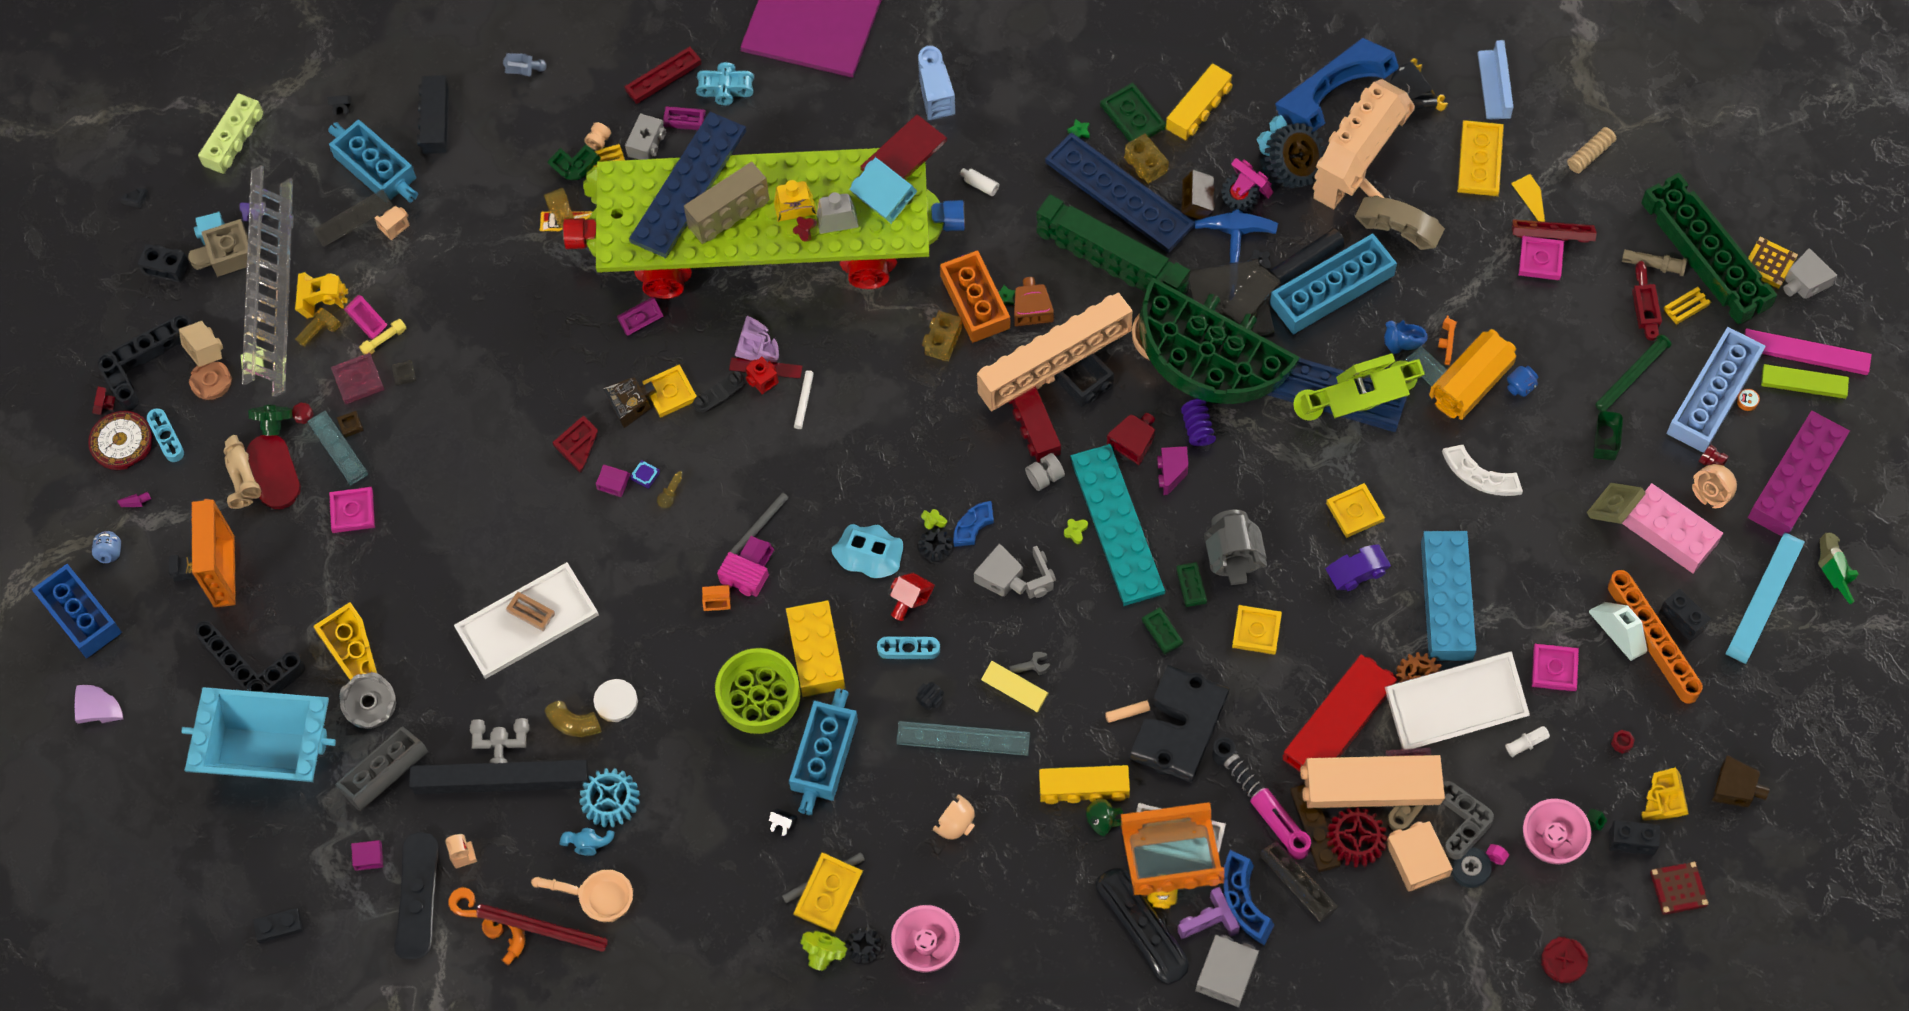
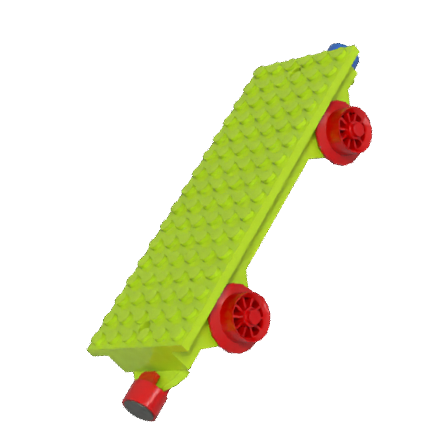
M879 148L731 155L712 187L752 161L767 179L770 200L763 207H758L752 211L748 217L735 222L731 228L717 234L713 240L706 241L703 244L687 225L667 258H664L630 243L629 238L680 158L597 162V208L592 212L588 220L584 218L564 219L563 242L566 249H585L588 247L592 255L596 257L597 272L635 271L637 279L643 282L644 293L657 299L679 296L683 292L684 282L691 277V268L840 261L842 270L848 273V281L854 287L875 289L888 283L889 272L896 267V258L929 257V245L938 239L942 230L964 231L965 210L963 200L940 203L936 195L927 189L926 166L924 162L906 179L917 190V193L892 223L888 222L849 190L854 179L860 177L863 173L860 166ZM790 180H795L796 182L805 181L813 195L816 214L820 198L829 197L834 192L840 195L849 194L856 210L859 227L820 234L817 222V225L810 230L811 240L804 242L799 234L793 233V228L798 226L797 218L778 222L774 206L776 187L785 185ZM811 215V216H806V217H805L806 219H808V218H813V219H816V220H817V216H816V215Z

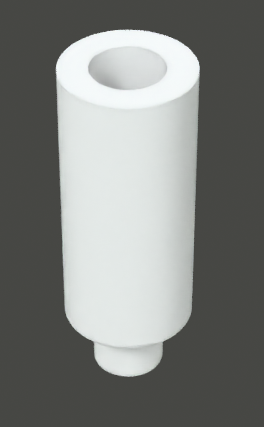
M963 168L960 172V176L964 177L966 183L990 196H994L999 188V183L973 169L968 171Z

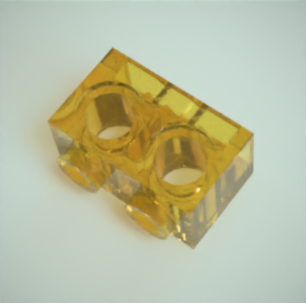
M1146 134L1125 145L1124 157L1126 161L1136 168L1138 176L1141 179L1144 178L1148 184L1168 172L1169 161Z
M938 311L936 318L933 317L930 322L929 328L931 330L929 335L926 334L924 336L922 346L925 347V355L948 362L962 330V318ZM935 343H942V345H939V346H936V345H934V344H935Z

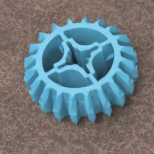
M606 768L604 769V774L596 771V778L589 776L590 783H583L585 790L580 791V795L583 798L579 800L580 804L583 805L581 809L583 813H587V819H593L596 825L601 822L602 826L606 827L608 822H610L611 827H615L616 821L623 825L624 817L629 820L631 818L629 812L636 813L635 805H639L637 797L640 796L639 791L636 790L638 786L636 782H632L633 779L630 775L626 777L624 771H621L619 774L615 768L612 770V773H609ZM626 790L627 797L623 805H621L619 799L623 795L622 792ZM596 791H598L600 797L596 800L597 803L593 806V796L596 793ZM605 794L611 798L613 797L614 801L610 798H606ZM608 809H614V811L605 812Z

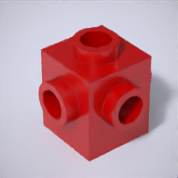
M763 357L751 361L746 367L747 376L745 378L751 387L755 386L761 394H764L779 383L775 366L771 361L767 362Z

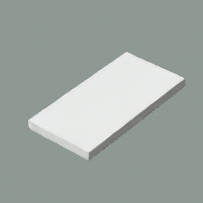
M565 563L460 621L454 627L486 679L599 616L569 564ZM517 591L555 612L549 624L545 626L544 632L507 612L506 608ZM518 599L517 602L546 617L547 614ZM515 606L513 607L514 609H516V610H518V611H520V612L526 614L527 616H529V617H531V618L537 620L538 622L542 623L541 620H539V619H537V618L531 616L530 614H528V613H526V612L520 610L519 608H517V607H515Z
M1512 652L1499 654L1385 687L1403 751L1530 715Z

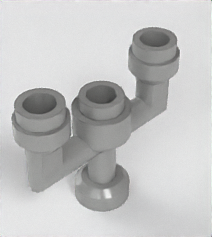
M523 718L515 720L514 731L516 732V739H508L506 729L496 727L490 733V740H482V735L485 732L484 721L479 719L472 720L470 725L472 749L494 747V758L489 763H507V760L503 758V747L526 748V733L529 731L528 720Z

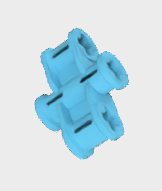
M720 63L717 68L718 71L705 70L697 74L699 85L696 88V93L702 97H715L716 103L720 105H730L733 102V97H750L753 95L752 81H754V74L749 71H735V66L731 63Z

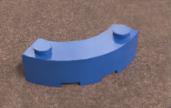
M1230 850L1224 866V893L1226 901L1242 929L1257 942L1265 945L1274 924L1271 918L1261 913L1252 902L1249 883L1254 865L1250 859Z

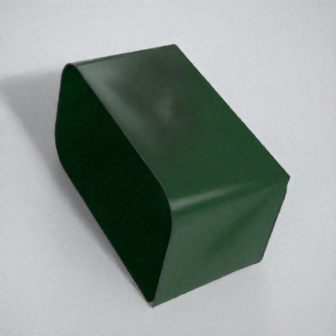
M1601 411L1598 414L1593 458L1615 461L1621 448L1623 417L1620 413ZM1602 426H1609L1613 429L1614 434L1611 438L1604 439L1599 435V429ZM1602 444H1606L1610 446L1612 450H1604L1597 448Z

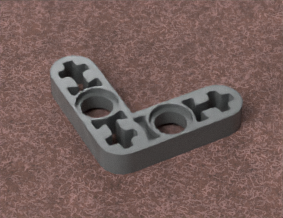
M1444 781V791L1450 790L1451 794L1444 795L1445 799L1442 803L1465 819L1464 823L1451 835L1445 845L1446 855L1450 859L1458 860L1492 826L1494 814L1488 807L1456 784ZM1467 801L1471 804V808L1467 810L1462 809L1459 803ZM1479 816H1487V820L1483 819L1482 821H1480ZM1471 829L1476 835L1474 837H1466L1463 831ZM1460 840L1462 841L1459 850H1451L1452 847H1456L1459 844Z

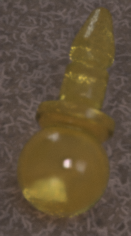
M682 471L677 472L673 476L668 488H663L664 492L658 495L657 503L661 508L672 506L674 502L673 497L677 495L674 491L681 481Z

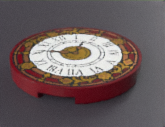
M118 411L106 415L95 424L89 436V449L92 456L100 465L112 470L128 469L129 466L143 460L148 455L153 443V434L147 421L142 416L130 411Z

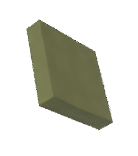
M1610 483L1587 511V514L1591 519L1622 524L1646 493L1642 487Z

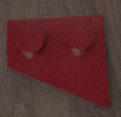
M583 415L553 441V446L581 473L598 434V429Z

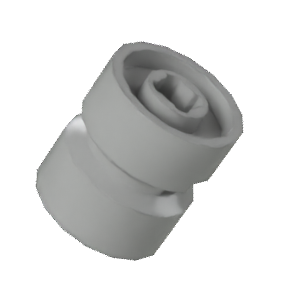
M1052 453L1041 458L1040 463L1034 462L1025 468L1028 479L1037 491L1049 486L1050 481L1055 482L1065 476L1062 465Z

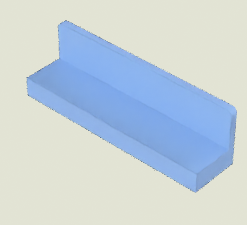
M1504 40L1496 41L1494 50L1478 52L1487 119L1511 118L1513 111Z

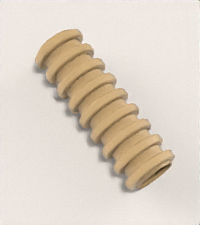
M1607 127L1601 129L1593 139H1590L1576 154L1568 159L1569 168L1576 173H1581L1599 154H1602L1603 151L1616 141L1614 132Z

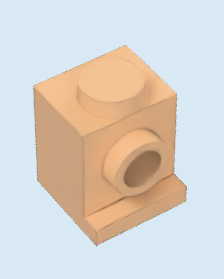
M396 205L392 209L387 210L382 217L378 215L375 217L378 228L390 240L410 226L407 212L402 207L398 208Z

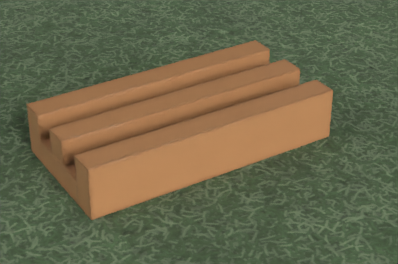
M518 591L506 608L508 613L543 632L546 628L545 626L549 624L551 617L555 615V612ZM518 599L547 614L546 617L517 602ZM515 606V607L519 608L520 610H522V611H524V612L530 614L531 616H533V617H535V618L541 620L542 623H540V622H538L537 620H535V619H533V618L527 616L526 614H524V613H522V612H520V611L514 609L513 607Z

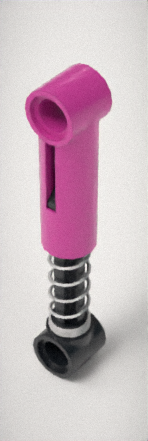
M1228 737L1218 738L1213 745L1212 757L1214 761L1232 771L1231 775L1236 776L1237 782L1243 785V790L1248 791V796L1252 797L1251 804L1287 847L1288 854L1294 859L1305 858L1309 853L1311 845L1309 835L1301 831L1268 788H1261L1259 781L1257 782L1253 778L1254 775H1251L1248 768H1245L1242 764L1243 761H1240L1233 740ZM1225 748L1229 753L1222 754L1218 750ZM1301 842L1305 847L1298 849L1293 844Z

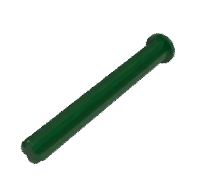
M1659 334L1657 340L1596 402L1597 409L1606 411L1666 348L1671 347V341L1665 335Z

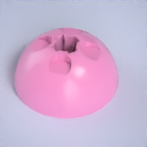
M1548 799L1537 803L1529 810L1523 824V836L1529 850L1540 860L1550 864H1566L1576 860L1585 852L1591 839V827L1586 815L1573 803L1562 799Z
M930 905L917 906L907 910L896 921L892 931V946L897 958L906 967L918 972H933L946 966L955 956L959 946V930L954 919L946 911Z

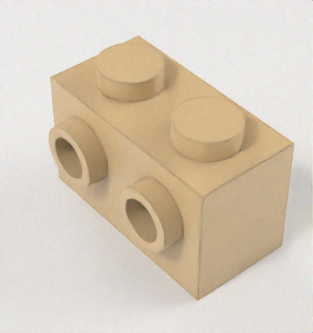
M202 321L179 329L182 346L199 367L222 359L221 350L223 346L220 339L215 338L211 328L206 327Z

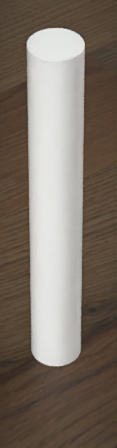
M812 371L805 372L794 424L796 429H802L814 375Z

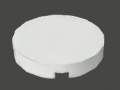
M619 679L609 680L600 685L594 696V705L597 713L601 718L610 722H619L629 718L636 710L638 703L636 691L632 685Z

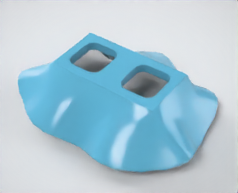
M851 524L844 530L839 542L832 547V553L844 569L862 572L872 578H882L898 571L903 551V541L900 538L892 537L880 525L859 527ZM855 536L866 538L862 548L851 545ZM875 542L886 544L883 554L880 555L871 551Z

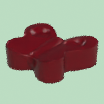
M798 217V226L793 228V233L799 234L802 241L809 242L811 240L810 230L817 225V220Z

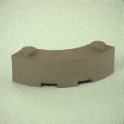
M1380 196L1364 197L1355 215L1366 229L1389 231L1392 228L1402 232L1401 236L1412 242L1420 250L1436 248L1445 229L1438 223L1435 217L1429 216L1406 203Z

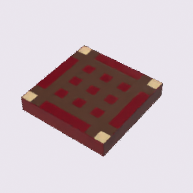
M1696 862L1651 870L1650 874L1663 915L1708 906Z

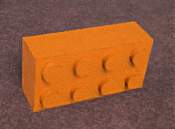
M978 250L940 264V275L972 343L1010 329V316Z

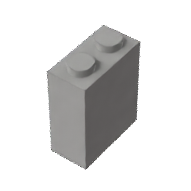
M1215 935L1198 980L1196 991L1239 1007L1259 951L1255 950V947L1250 944L1243 943L1241 945L1233 942L1234 940L1231 937Z

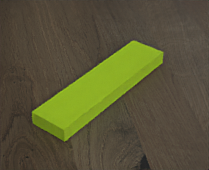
M1765 364L1762 368L1761 386L1844 399L1848 396L1849 377Z

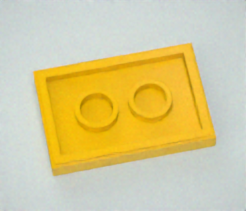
M821 853L794 911V915L835 933L863 871L825 853Z

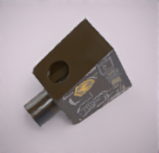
M635 378L603 388L624 428L650 410L651 407L646 398L657 392L651 381L640 387Z

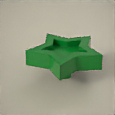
M1075 120L1074 126L1067 129V132L1073 133L1078 138H1090L1087 130L1089 123H1081Z
M1003 285L998 293L1004 305H1014L1013 297L1016 290H1009Z

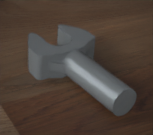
M1034 652L1033 658L1030 661L1009 666V670L1015 674L1035 670L1038 675H1042L1050 669V664L1039 665L1037 662L1047 659V654Z

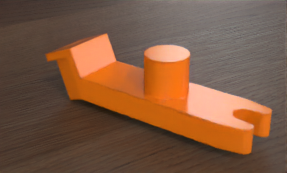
M1448 315L1442 328L1448 331L1447 339L1439 338L1438 347L1446 348L1444 365L1450 366L1454 329L1457 322L1450 319Z

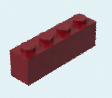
M1036 386L1009 401L1008 403L1013 404L1014 407L1013 415L1015 420L1020 421L1022 425L1020 427L1021 434L1029 442L1027 446L1031 457L1035 456L1036 461L1040 462L1041 458L1050 453L1055 456L1061 455V444Z

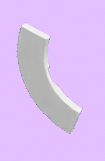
M1464 445L1444 448L1442 450L1444 458L1452 471L1473 488L1501 496L1522 494L1523 490L1517 473L1505 474L1493 471L1488 472L1482 469L1469 456Z

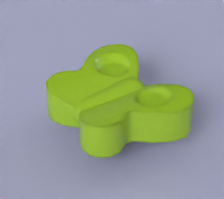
M933 509L930 513L924 510L921 518L925 520L924 525L928 529H932L934 525L944 528L947 524L946 518L939 515L936 509Z
M1069 519L1067 522L1068 527L1064 530V536L1067 538L1071 537L1076 544H1081L1083 540L1081 532L1088 528V522L1086 520L1075 521L1074 519Z

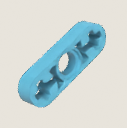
M161 409L151 410L147 414V421L165 457L170 462L181 460L184 456V449L165 412ZM159 416L162 423L161 426H158L155 417ZM165 431L171 432V435H170L169 438H167V439H161V438H160V435H161L163 432H165ZM169 445H173L176 450L175 454L171 453Z
M883 637L877 643L878 654L885 659H934L940 653V643L934 637ZM907 643L915 646V649L910 653L902 649ZM885 644H889L891 647L887 652L884 650ZM896 644H899V652H896ZM918 644H921V652H918ZM929 644L933 645L932 652H928Z

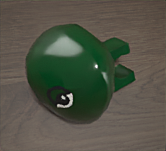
M1096 799L1087 806L1086 816L1088 823L1097 834L1105 837L1112 827L1121 825V818L1117 820L1114 818L1118 814H1123V810L1121 808L1113 809L1106 799Z

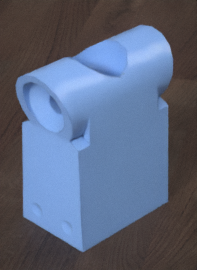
M926 46L920 51L918 58L919 82L921 84L927 118L932 120L954 115L955 94L942 60V54L936 47Z

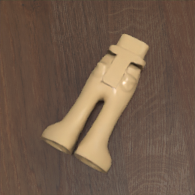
M232 435L225 441L224 454L226 455V468L234 484L235 493L227 497V502L230 508L239 509L251 505L253 499L259 498L261 496V489L259 484L255 482L248 462L249 456L245 452L243 443L239 442L237 435Z

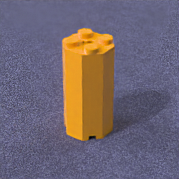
M1490 329L1488 332H1482L1431 387L1429 396L1431 399L1436 398V407L1450 418L1455 419L1459 416V419L1463 420L1514 365L1516 347L1511 342L1501 338L1493 329Z

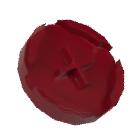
M1566 937L1551 940L1545 946L1541 956L1542 966L1546 974L1560 983H1571L1578 980L1585 973L1588 965V954L1585 948L1577 940Z

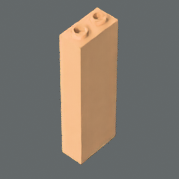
M1440 755L1307 758L1304 766H1301V779H1305V787H1303L1302 794L1303 801H1307V808L1440 805L1445 799Z

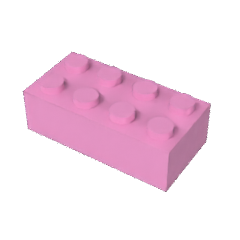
M1651 483L1646 489L1644 497L1622 524L1694 574L1718 545L1723 532Z

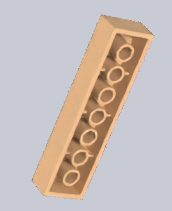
M1119 292L1113 296H1107L1096 306L1088 307L1082 314L1072 316L1061 326L1053 327L1047 334L1037 336L1026 346L1022 345L1010 355L1002 356L996 363L980 369L977 373L978 394L992 412L1131 332L1132 309Z

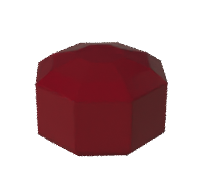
M300 402L292 409V416L296 423L305 424L311 421L314 414L307 403Z
M1620 730L1614 733L1611 745L1615 751L1626 753L1632 749L1635 739L1630 732Z

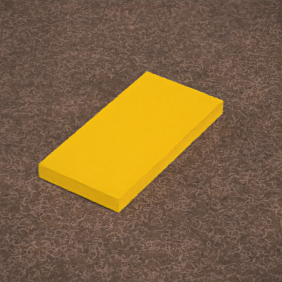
M1463 120L1458 192L1490 196L1499 195L1503 124Z

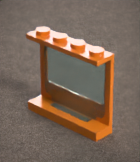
M1210 802L1121 814V829L1134 895H1149L1154 892H1171L1176 889H1194L1198 886H1216L1219 883H1224V867H1221L1211 822Z

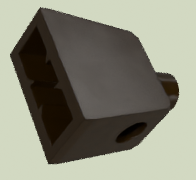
M1726 756L1720 769L1712 801L1749 807L1753 797L1766 800L1770 788L1757 784L1760 776L1758 770L1730 756Z

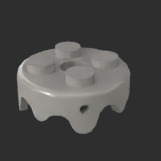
M371 672L355 675L340 690L342 713L349 722L359 728L369 729L381 726L389 720L395 710V692L390 683L377 673ZM367 696H372L375 700L371 707H365L362 704L363 699Z

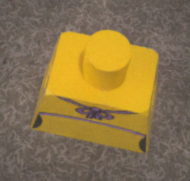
M790 180L785 185L776 187L774 206L778 222L816 215L813 195L805 181L796 182L795 180Z

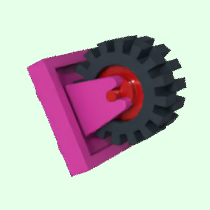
M1237 158L1231 165L1238 175L1232 174L1231 179L1227 178V183L1222 185L1224 189H1221L1223 200L1232 210H1243V212H1246L1247 208L1251 210L1253 208L1252 205L1258 203L1257 199L1260 198L1259 192L1268 199L1274 193L1270 187L1272 184L1260 171L1256 173L1252 169L1253 166L1246 160L1241 162Z

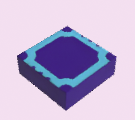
M641 460L630 478L649 489L659 475L660 470Z

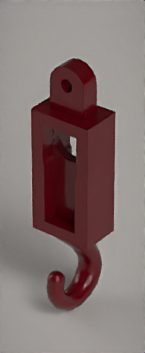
M1638 261L1636 263V278L1639 281V285L1634 286L1632 290L1639 329H1644L1646 338L1653 341L1657 339L1659 335L1658 327L1662 323L1655 284L1648 285L1646 265L1643 261ZM1651 311L1654 319H1645L1644 312Z

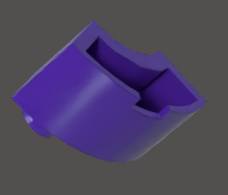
M1380 545L1360 548V553L1350 558L1348 555H1345L1325 568L1337 590L1351 591L1358 587L1361 582L1373 578L1378 579L1386 573L1385 570L1391 564Z

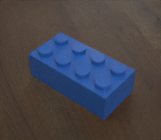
M68 564L32 589L86 659L122 633L113 619Z

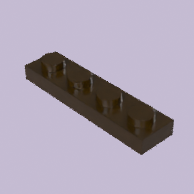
M1305 784L1291 788L1290 793L1303 830L1311 839L1310 850L1318 873L1340 867L1337 853L1333 854L1331 851L1334 845H1327L1328 841L1332 838L1326 837L1329 830L1321 808H1307V801H1303L1302 794Z

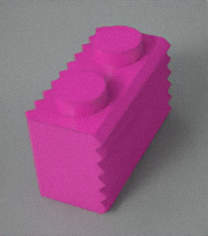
M728 552L726 559L718 570V577L722 585L738 588L746 596L754 595L757 597L769 576L767 568L731 552Z

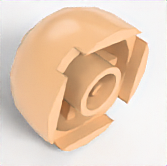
M1718 464L1708 465L1698 471L1693 477L1694 484L1692 489L1696 497L1705 505L1707 502L1713 505L1712 508L1723 507L1736 493V478L1725 466Z
M960 794L957 795L959 801L956 803L953 800L938 820L940 827L934 826L933 831L946 839H958L963 834L968 836L975 826L972 823L975 816L974 809L971 803Z

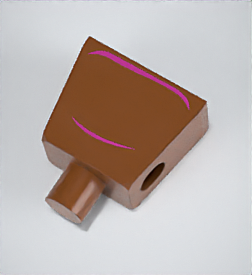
M1033 277L1024 278L1023 286L1017 287L1015 293V326L1054 322V311L1045 285H1036Z

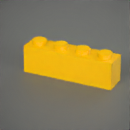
M1212 63L1167 117L1166 129L1185 141L1190 135L1193 136L1197 132L1199 124L1207 120L1212 108H1216L1219 105L1222 96L1230 92L1233 86L1231 84L1232 75Z
M1128 765L1039 769L1040 802L1047 804H1056L1059 801L1078 803L1081 800L1093 802L1096 799L1123 801L1125 798H1129Z

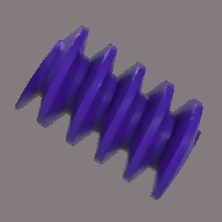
M1201 399L1191 400L1181 408L1185 428L1189 436V443L1194 446L1210 445L1216 440V437L1212 435L1214 434V429L1210 428L1212 422L1208 421L1210 419V415L1207 413L1208 407L1204 406L1206 401Z

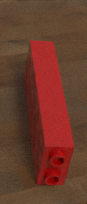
M1361 654L1286 748L1283 760L1301 772V766H1304L1307 758H1340L1387 698L1385 687L1397 682L1394 674L1387 669L1383 670L1372 658L1364 657Z

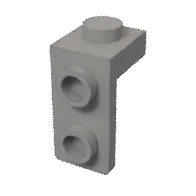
M1038 546L1033 547V557L1043 577L1026 583V592L1030 599L1033 597L1040 598L1046 595L1047 592L1052 591L1053 583L1056 581L1052 569L1048 570L1045 564L1047 563L1045 553L1043 551L1040 552Z

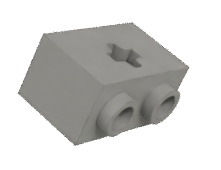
M644 114L639 115L625 145L628 157L643 160L652 159L653 156H656L660 140L664 139L666 133L661 119Z

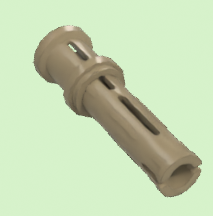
M1624 249L1622 262L1636 264L1638 261H1643L1646 267L1661 269L1662 273L1668 271L1683 276L1687 258L1681 260L1671 258L1670 255L1662 257Z

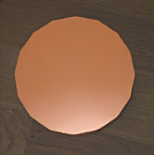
M212 362L201 367L197 365L191 372L189 384L196 396L205 400H213L223 396L228 391L232 377L228 368L223 363Z

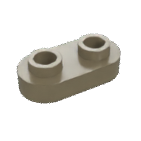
M1416 805L1415 807L1395 806L1388 817L1389 827L1394 831L1402 829V831L1407 830L1424 805ZM1401 819L1403 823L1397 824L1395 820Z

